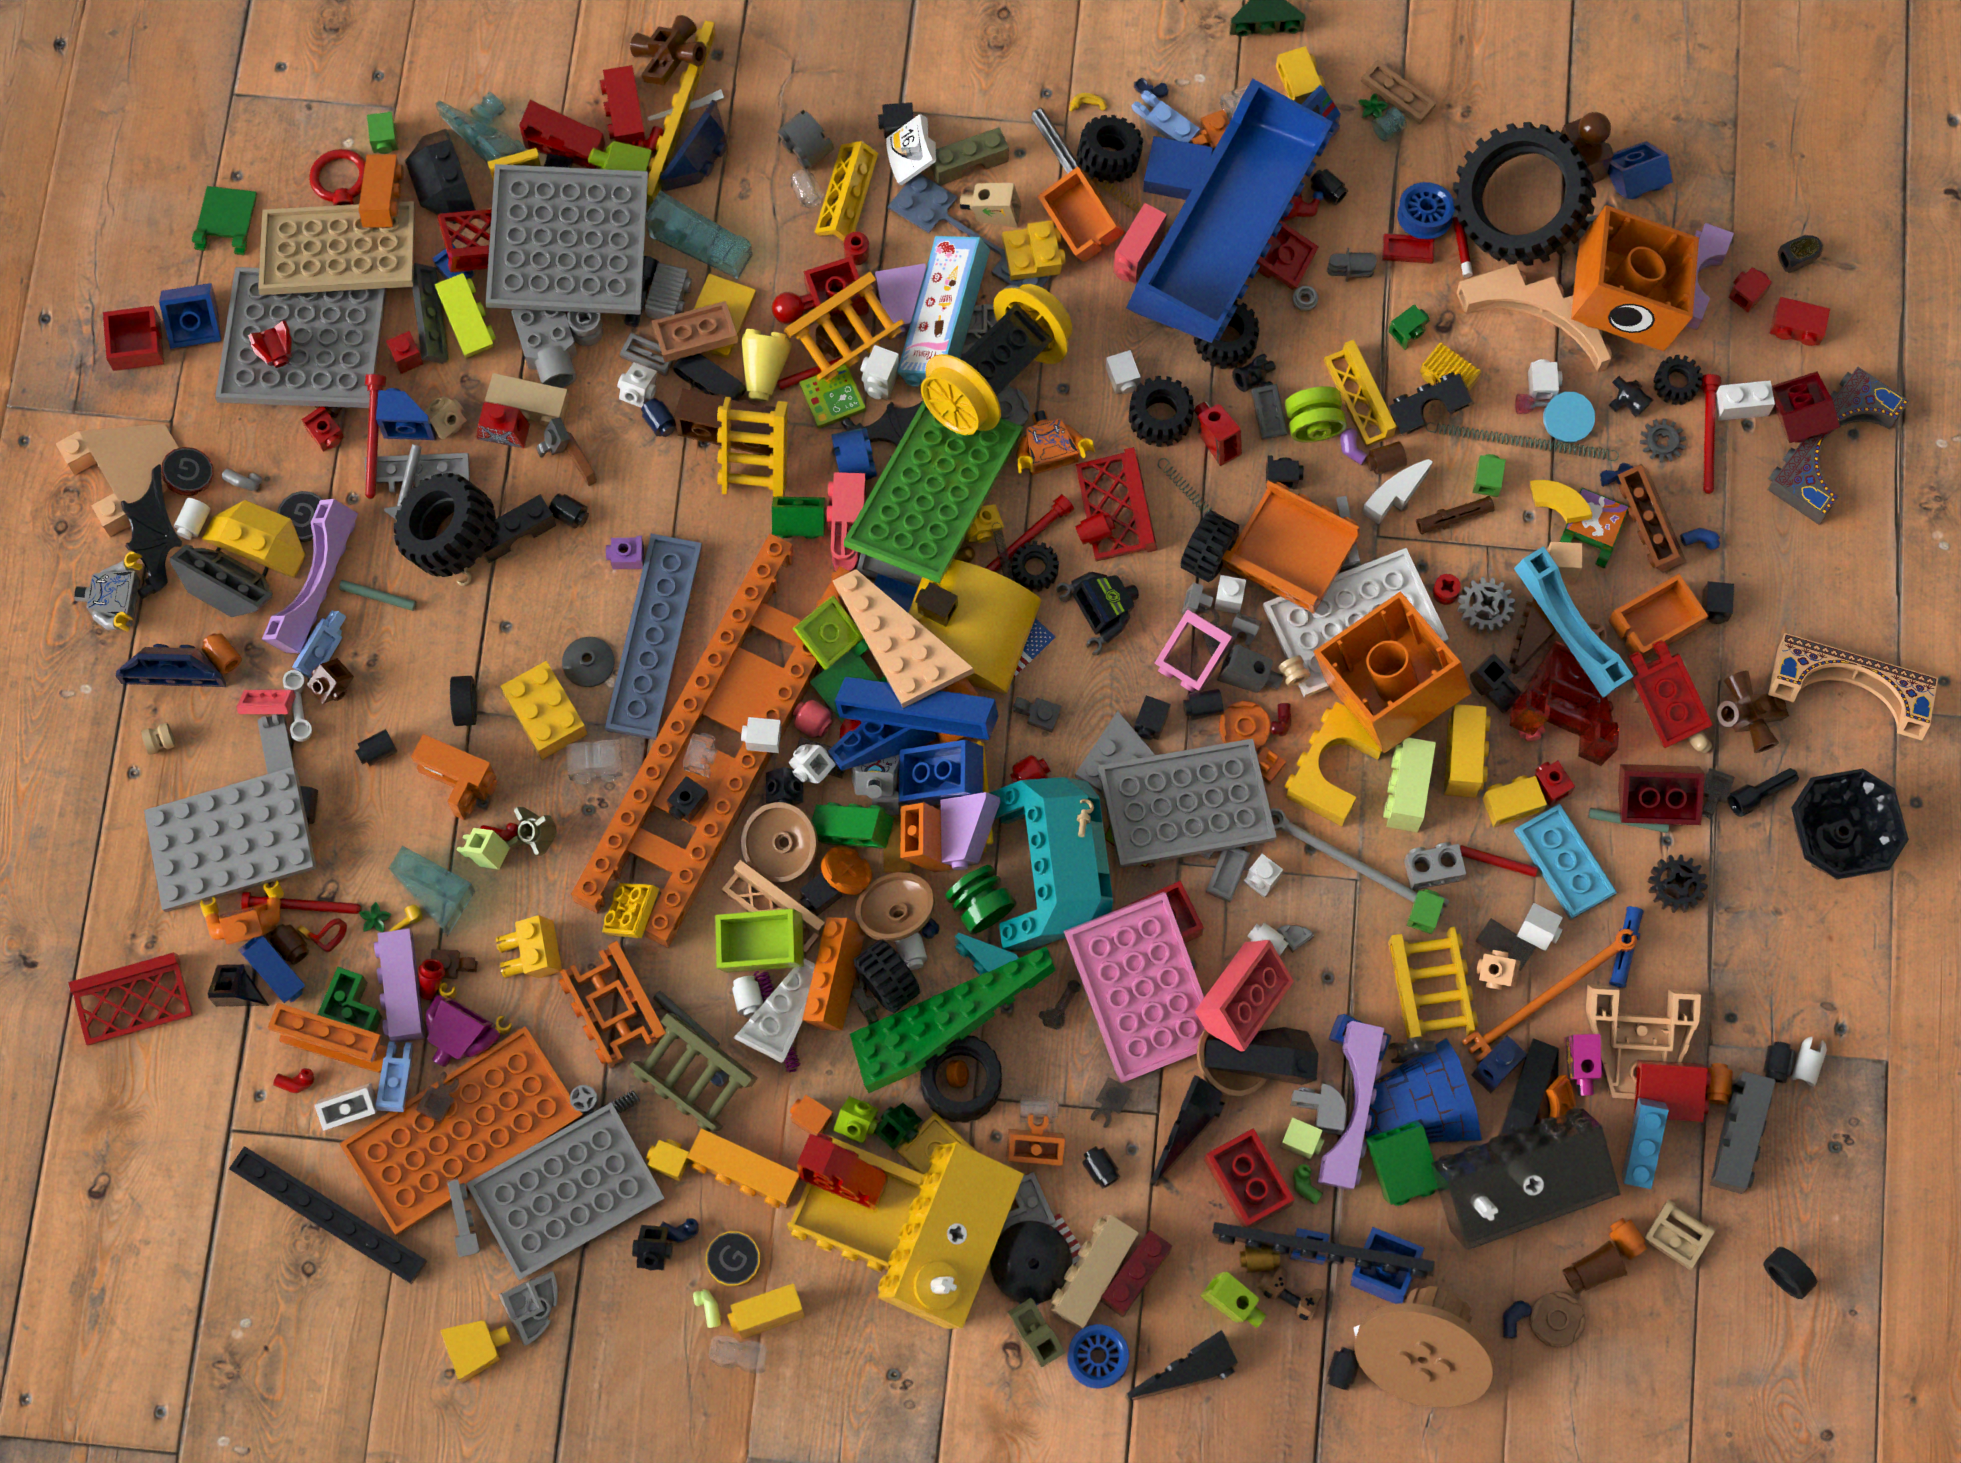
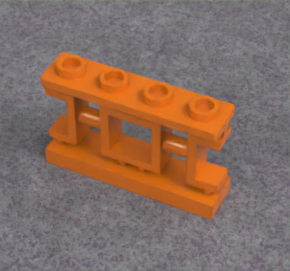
M618 941L607 945L608 949L599 951L604 964L581 976L575 965H572L567 970H560L562 979L558 980L565 995L571 993L574 1002L570 1004L577 1018L583 1016L587 1024L583 1026V1029L589 1041L595 1039L599 1047L595 1052L601 1064L607 1062L610 1069L615 1067L614 1064L624 1061L619 1048L640 1037H643L649 1048L654 1043H659L666 1033ZM612 957L628 985L625 989L619 979L606 985L601 976L613 969L609 961ZM575 977L579 987L592 980L597 990L585 997L590 1006L586 1009L570 980ZM618 990L628 1010L604 1022L594 1002ZM636 1003L652 1031L650 1035H648L644 1026L631 1032L626 1023L627 1020L637 1016L633 1007ZM599 1023L603 1033L614 1027L617 1028L621 1038L610 1043L614 1054L609 1055L594 1025Z

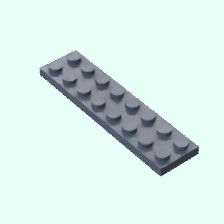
M651 533L605 723V731L656 740L658 737L703 547L702 543Z

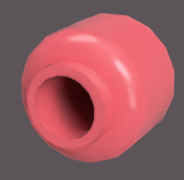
M814 699L806 703L800 702L793 712V715L796 716L794 720L795 728L809 738L823 737L833 723L831 711Z

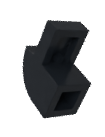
M1494 653L1489 655L1470 674V680L1481 696L1486 695L1502 713L1507 712L1523 695L1508 678L1512 671Z

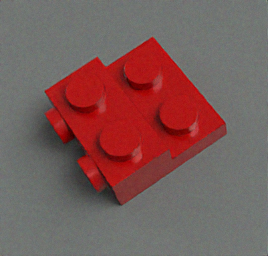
M1279 220V223L1283 225L1276 238L1270 237L1267 242L1271 244L1265 258L1259 257L1256 263L1260 265L1259 273L1267 278L1273 276L1294 290L1298 287L1319 246Z

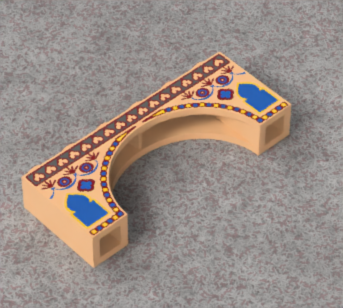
M1784 633L1777 649L1768 695L1794 702L1799 691L1814 682L1837 680L1852 683L1872 692L1889 707L1895 718L1898 734L1923 740L1931 725L1938 678Z

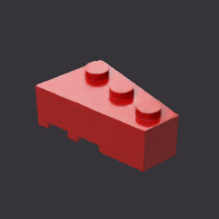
M533 100L529 101L519 124L526 149L537 148V152L545 155L550 153L572 158V163L589 169H596L597 165L588 162L591 150L595 148L603 151L606 145L604 135L598 129L586 126Z

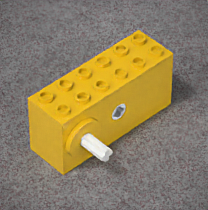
M955 1142L939 1145V1147L933 1150L930 1157L931 1167L929 1172H926L920 1181L919 1187L922 1189L918 1198H915L910 1206L909 1213L911 1216L908 1223H905L900 1230V1243L897 1250L894 1249L889 1257L888 1264L890 1268L887 1275H884L879 1282L878 1290L880 1292L877 1297L945 1329H963L1024 1175L1011 1167Z

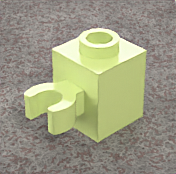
M473 828L470 835L466 834L462 837L466 841L463 848L457 847L456 850L464 857H470L480 867L499 870L510 847L493 830Z

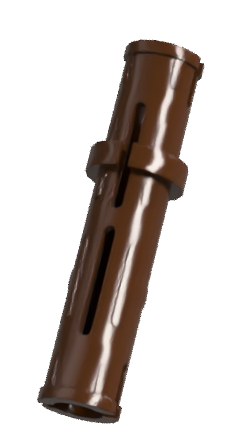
M1486 496L1485 498L1448 510L1440 509L1437 510L1436 514L1416 519L1417 528L1422 535L1439 528L1448 529L1452 524L1488 512H1494V503L1490 496Z

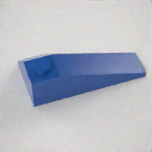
M861 721V724L854 731H848L828 751V754L841 770H846L900 755V750L921 747L936 739V735L932 731Z

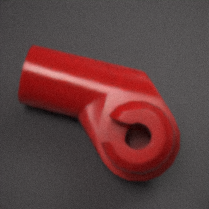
M653 126L647 140H635L632 145L652 150L651 153L656 152L658 138L663 136L664 130Z

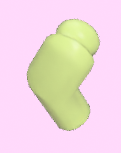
M706 1289L695 1291L693 1293L694 1304L696 1306L704 1305L707 1327L720 1326L719 1306L710 1291Z

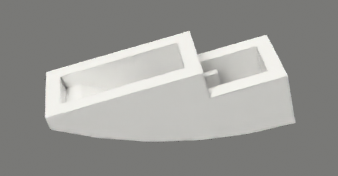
M1427 459L1416 463L1387 480L1364 504L1362 514L1380 524L1393 505L1402 510L1430 472L1433 461Z

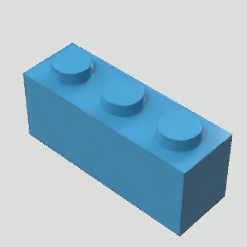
M1638 1097L1621 1174L1624 1184L1652 1189L1669 1111L1666 1103Z

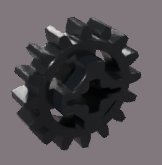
M1681 854L1677 860H1674V857L1669 855L1667 863L1660 859L1657 863L1658 867H1653L1650 871L1654 876L1649 877L1648 883L1654 886L1650 887L1648 891L1649 893H1656L1657 896L1653 900L1655 903L1660 900L1663 902L1661 909L1664 910L1667 906H1671L1672 913H1675L1678 907H1680L1682 912L1685 913L1688 910V905L1694 909L1698 905L1697 900L1702 901L1705 895L1702 891H1705L1708 885L1701 882L1707 876L1706 874L1698 873L1702 866L1697 865L1694 867L1692 865L1693 858L1685 862ZM1667 870V879L1660 882L1662 873ZM1676 880L1677 883H1682L1683 885L1679 888L1678 884H1673L1672 882ZM1694 886L1693 894L1688 897V889Z

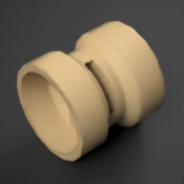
M167 722L160 724L156 729L148 728L141 731L149 755L158 753L159 749L162 748L168 750L176 747L172 731Z

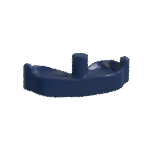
M1139 78L1134 82V88L1140 94L1144 91H1149L1157 98H1163L1168 95L1165 83H1160L1153 88V85H1148L1144 78Z
M1621 463L1617 471H1602L1600 474L1601 486L1617 481V484H1621L1618 474L1634 467L1627 463Z

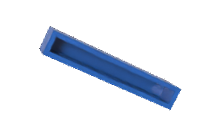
M845 677L835 699L839 718L984 740L990 739L998 719L996 702L992 698L937 691L903 708L888 682L864 680L862 678Z

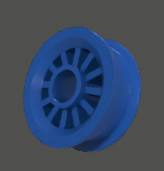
M1422 182L1411 185L1401 195L1400 206L1397 212L1398 222L1405 232L1416 238L1434 239L1440 237L1449 230L1455 211L1453 197L1449 191L1438 184Z
M1102 1324L1087 1326L1076 1333L1070 1342L1067 1355L1068 1366L1072 1375L1081 1384L1096 1389L1109 1387L1119 1381L1126 1371L1129 1361L1127 1343L1123 1336L1110 1326ZM1096 1337L1095 1345L1090 1338ZM1100 1337L1106 1338L1103 1344H1100ZM1110 1340L1113 1345L1107 1348L1106 1346ZM1086 1341L1090 1348L1084 1346L1082 1343ZM1117 1348L1118 1354H1110L1111 1351ZM1080 1349L1087 1354H1078V1350ZM1094 1350H1101L1105 1353L1106 1360L1102 1363H1095L1092 1361L1090 1354ZM1078 1359H1087L1081 1364L1078 1362ZM1109 1359H1119L1118 1364ZM1090 1365V1368L1086 1373L1083 1370V1368ZM1106 1365L1114 1368V1370L1110 1373ZM1101 1368L1104 1370L1105 1376H1100ZM1093 1369H1096V1376L1090 1375Z

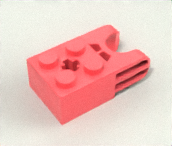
M834 472V480L828 483L829 506H827L828 530H831L832 564L835 571L840 566L851 572L858 565V552L844 547V539L866 502L865 473Z

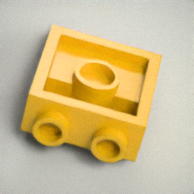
M1053 220L1028 223L1027 229L1002 232V242L1011 281L1059 275L1061 273L1062 264H1065L1064 249L1058 248L1057 242H1061V235L1059 229L1054 227Z

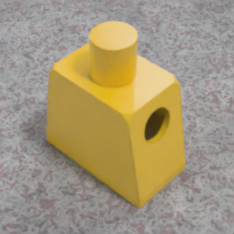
M485 1320L440 1330L457 1378L461 1383L468 1381L500 1361L501 1358L497 1347L511 1342L506 1326L490 1331Z

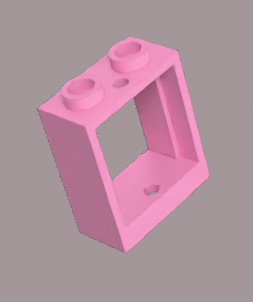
M1187 609L1155 661V664L1160 666L1158 672L1170 679L1173 675L1181 679L1180 685L1191 692H1194L1195 689L1202 691L1233 642L1234 637ZM1189 623L1221 642L1197 681L1166 662Z

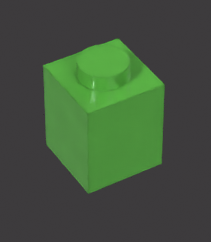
M392 112L367 115L369 140L373 153L387 154L398 150L396 123Z
M1493 454L1480 455L1472 493L1498 497L1502 487L1506 460L1500 459L1497 455Z
M1419 890L1406 926L1432 934L1445 899L1439 897V893L1433 890Z

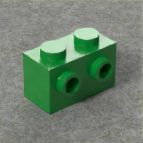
M773 496L772 535L781 538L804 536L808 539L824 536L825 497Z

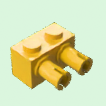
M537 915L515 922V932L496 937V942L501 941L500 944H496L499 952L504 953L519 947L521 954L518 958L500 963V968L506 967V969L501 970L504 978H510L521 973L535 978H542L559 973L562 970L553 920Z

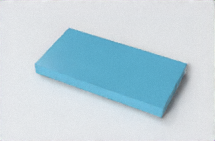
M1561 804L1552 807L1515 828V834L1536 867H1538L1539 872L1570 920L1616 895L1617 891Z

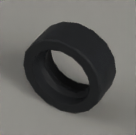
M471 675L455 676L450 679V705L454 726L476 725V691L474 679Z
M1778 1247L1764 1261V1268L1773 1281L1785 1292L1797 1299H1803L1817 1285V1279L1812 1270L1796 1254L1784 1247Z

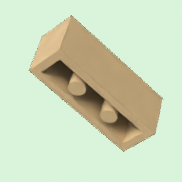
M495 373L492 374L485 402L518 408L528 422L530 420L538 421L546 427L551 419L561 417L562 422L564 421L570 401L567 389Z

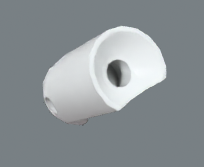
M1813 1036L1806 1038L1801 1045L1791 1079H1802L1809 1086H1816L1827 1047L1826 1043L1822 1040L1817 1051L1810 1049Z

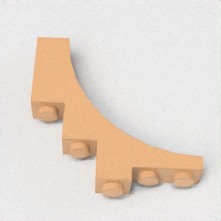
M1513 264L1459 282L1456 293L1465 314L1482 310L1506 309L1525 312L1543 318L1558 326L1576 340L1589 356L1597 372L1607 369L1612 358V352L1609 345L1604 344L1601 337L1602 330L1590 328L1583 323L1571 320L1573 295L1564 298V290L1561 284H1557L1554 276L1527 285L1524 272L1519 271L1517 264Z

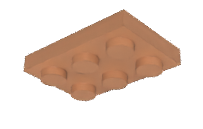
M726 301L652 321L664 362L739 342Z

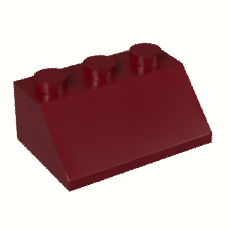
M1620 764L1618 793L1621 823L1701 825L1705 773L1699 766Z

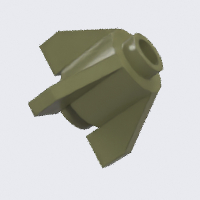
M516 807L514 812L518 820L523 822L518 827V836L508 841V846L517 847L529 844L536 856H542L547 852L556 837L557 830L550 815L540 817L525 807Z

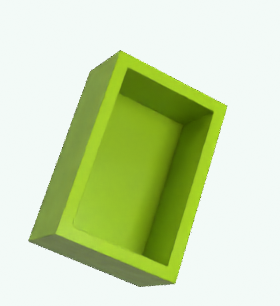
M781 909L715 915L717 969L730 973L804 967L802 913L797 910Z

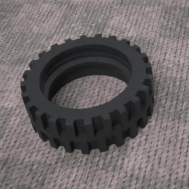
M1523 122V128H1517L1514 123L1507 124V131L1500 133L1497 128L1490 131L1491 138L1485 142L1480 138L1475 142L1478 148L1474 153L1468 150L1464 155L1467 163L1465 167L1458 166L1456 172L1460 177L1459 183H1453V191L1457 194V199H1453V205L1459 213L1457 219L1464 227L1468 236L1482 251L1489 253L1494 259L1498 261L1504 259L1510 265L1517 264V261H1522L1526 266L1534 265L1533 260L1540 259L1545 263L1551 261L1549 255L1557 252L1560 256L1564 254L1566 250L1563 247L1570 241L1575 245L1579 240L1576 234L1580 228L1586 231L1589 225L1586 220L1587 214L1593 215L1595 209L1591 203V199L1596 198V189L1592 185L1594 177L1588 168V163L1571 140L1568 141L1558 130L1553 132L1544 124H1540L1539 128H1535L1531 122ZM1525 154L1543 155L1555 162L1564 175L1566 196L1562 207L1548 224L1534 232L1524 235H1511L1500 231L1489 221L1483 208V194L1490 177L1502 164L1512 158Z

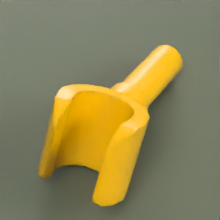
M416 904L406 907L404 910L407 917L388 931L401 930L409 924L420 922L423 917L420 907Z

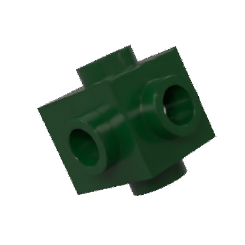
M902 1102L896 1108L889 1107L880 1118L882 1122L874 1133L895 1150L904 1142L910 1144L919 1134L917 1128L923 1120L913 1109Z

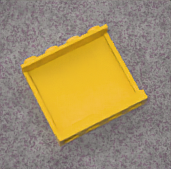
M831 1137L833 1143L843 1149L857 1153L859 1155L858 1158L885 1171L884 1174L888 1176V1182L878 1206L874 1211L807 1183L791 1222L788 1221L787 1228L792 1231L790 1235L799 1240L806 1241L809 1238L816 1241V1246L823 1250L831 1252L833 1248L841 1251V1256L850 1261L856 1262L857 1259L867 1262V1267L881 1273L883 1269L888 1271L890 1268L888 1264L889 1257L893 1250L898 1248L901 1240L899 1239L900 1230L909 1221L911 1216L909 1209L913 1200L918 1198L922 1188L919 1185L924 1174Z

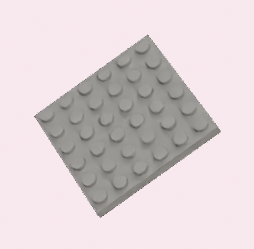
M495 164L486 307L641 315L648 172Z
M235 267L215 395L217 403L369 408L370 391H367L368 386H365V375L376 374L387 288L260 295L258 290L259 268ZM286 320L292 338V357L289 359V363L283 367L275 368V366H268L264 360L254 353L248 335L251 333H262L265 330L274 328L281 321Z

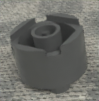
M804 110L800 111L777 131L783 140L781 143L790 154L794 151L798 157V163L805 171L812 168L835 149L830 138L824 140L825 135L823 134L824 130Z

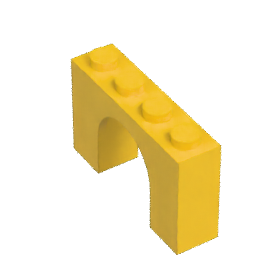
M1335 702L1332 709L1327 707L1321 718V721L1324 723L1321 730L1315 729L1309 740V744L1312 745L1309 752L1303 751L1297 762V766L1300 767L1297 774L1291 773L1284 787L1288 789L1287 799L1342 827L1357 797L1332 785L1323 777L1319 769V757L1325 750L1337 745L1353 747L1376 760L1379 759L1383 751L1348 708Z

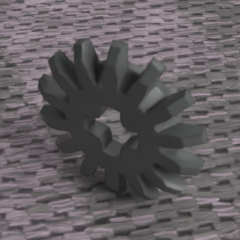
M1657 419L1653 420L1654 427H1651L1648 423L1645 425L1648 433L1641 431L1640 434L1646 438V440H1640V444L1648 445V447L1643 449L1644 453L1652 450L1653 453L1650 458L1654 459L1656 454H1658L1660 462H1663L1664 455H1666L1670 462L1673 461L1671 454L1677 457L1681 456L1677 449H1685L1686 446L1680 444V442L1686 440V436L1679 437L1678 434L1683 429L1675 430L1674 426L1676 423L1674 421L1669 426L1666 425L1667 419H1663L1662 424L1659 425ZM1659 435L1663 438H1669L1667 441L1668 446L1665 447L1663 444L1658 445L1656 443Z

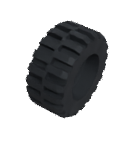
M454 473L432 475L431 479L426 478L420 481V485L413 487L409 491L410 495L402 500V507L400 510H397L395 516L397 523H394L393 530L396 534L394 539L399 552L420 569L432 576L448 577L452 576L453 573L456 575L464 572V568L472 567L475 564V560L484 555V549L492 541L491 534L495 532L496 525L493 521L496 520L493 503L487 497V494L463 476L455 475ZM454 513L448 527L436 537L441 523L450 514Z

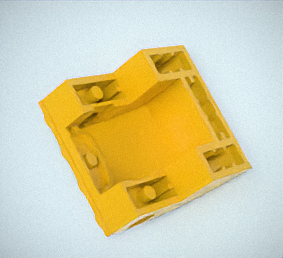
M953 559L940 584L922 577L908 613L973 667L974 673L967 676L972 686L1007 694L1042 600L1027 588L1005 576L971 563ZM929 582L958 596V606L946 627L918 613L917 603L915 602L916 597L922 588H927Z

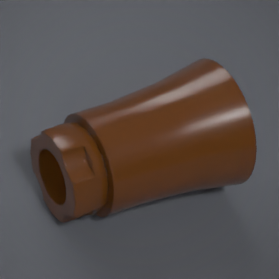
M1610 1240L1594 1252L1572 1263V1266L1563 1270L1567 1283L1575 1294L1628 1275L1617 1249Z

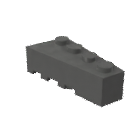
M1743 1071L1733 1081L1732 1097L1729 1098L1710 1186L1739 1194L1746 1191L1747 1187H1752L1755 1172H1752L1754 1162H1757L1761 1147L1758 1145L1765 1131V1119L1771 1104L1775 1079Z

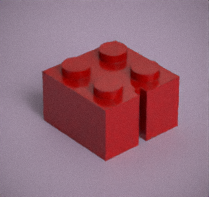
M154 306L103 312L106 359L113 371L164 365L163 344L160 340L162 339L161 320Z

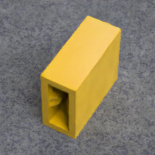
M794 1283L730 1305L732 1313L727 1314L734 1334L740 1333L742 1339L805 1318Z

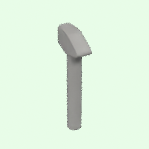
M413 444L411 446L397 506L384 509L394 519H396L397 510H400L402 507V500L410 495L409 491L413 486L422 449L421 446Z

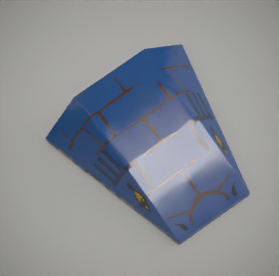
M1447 1038L1374 1081L1373 1088L1377 1092L1374 1104H1370L1368 1115H1371L1372 1119L1369 1131H1365L1366 1137L1418 1121L1424 1127L1428 1143L1482 1140L1477 1109L1460 1059Z

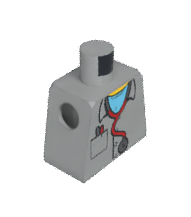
M900 755L851 768V778L855 794L867 795L872 799L879 798L880 796L894 795L899 784Z

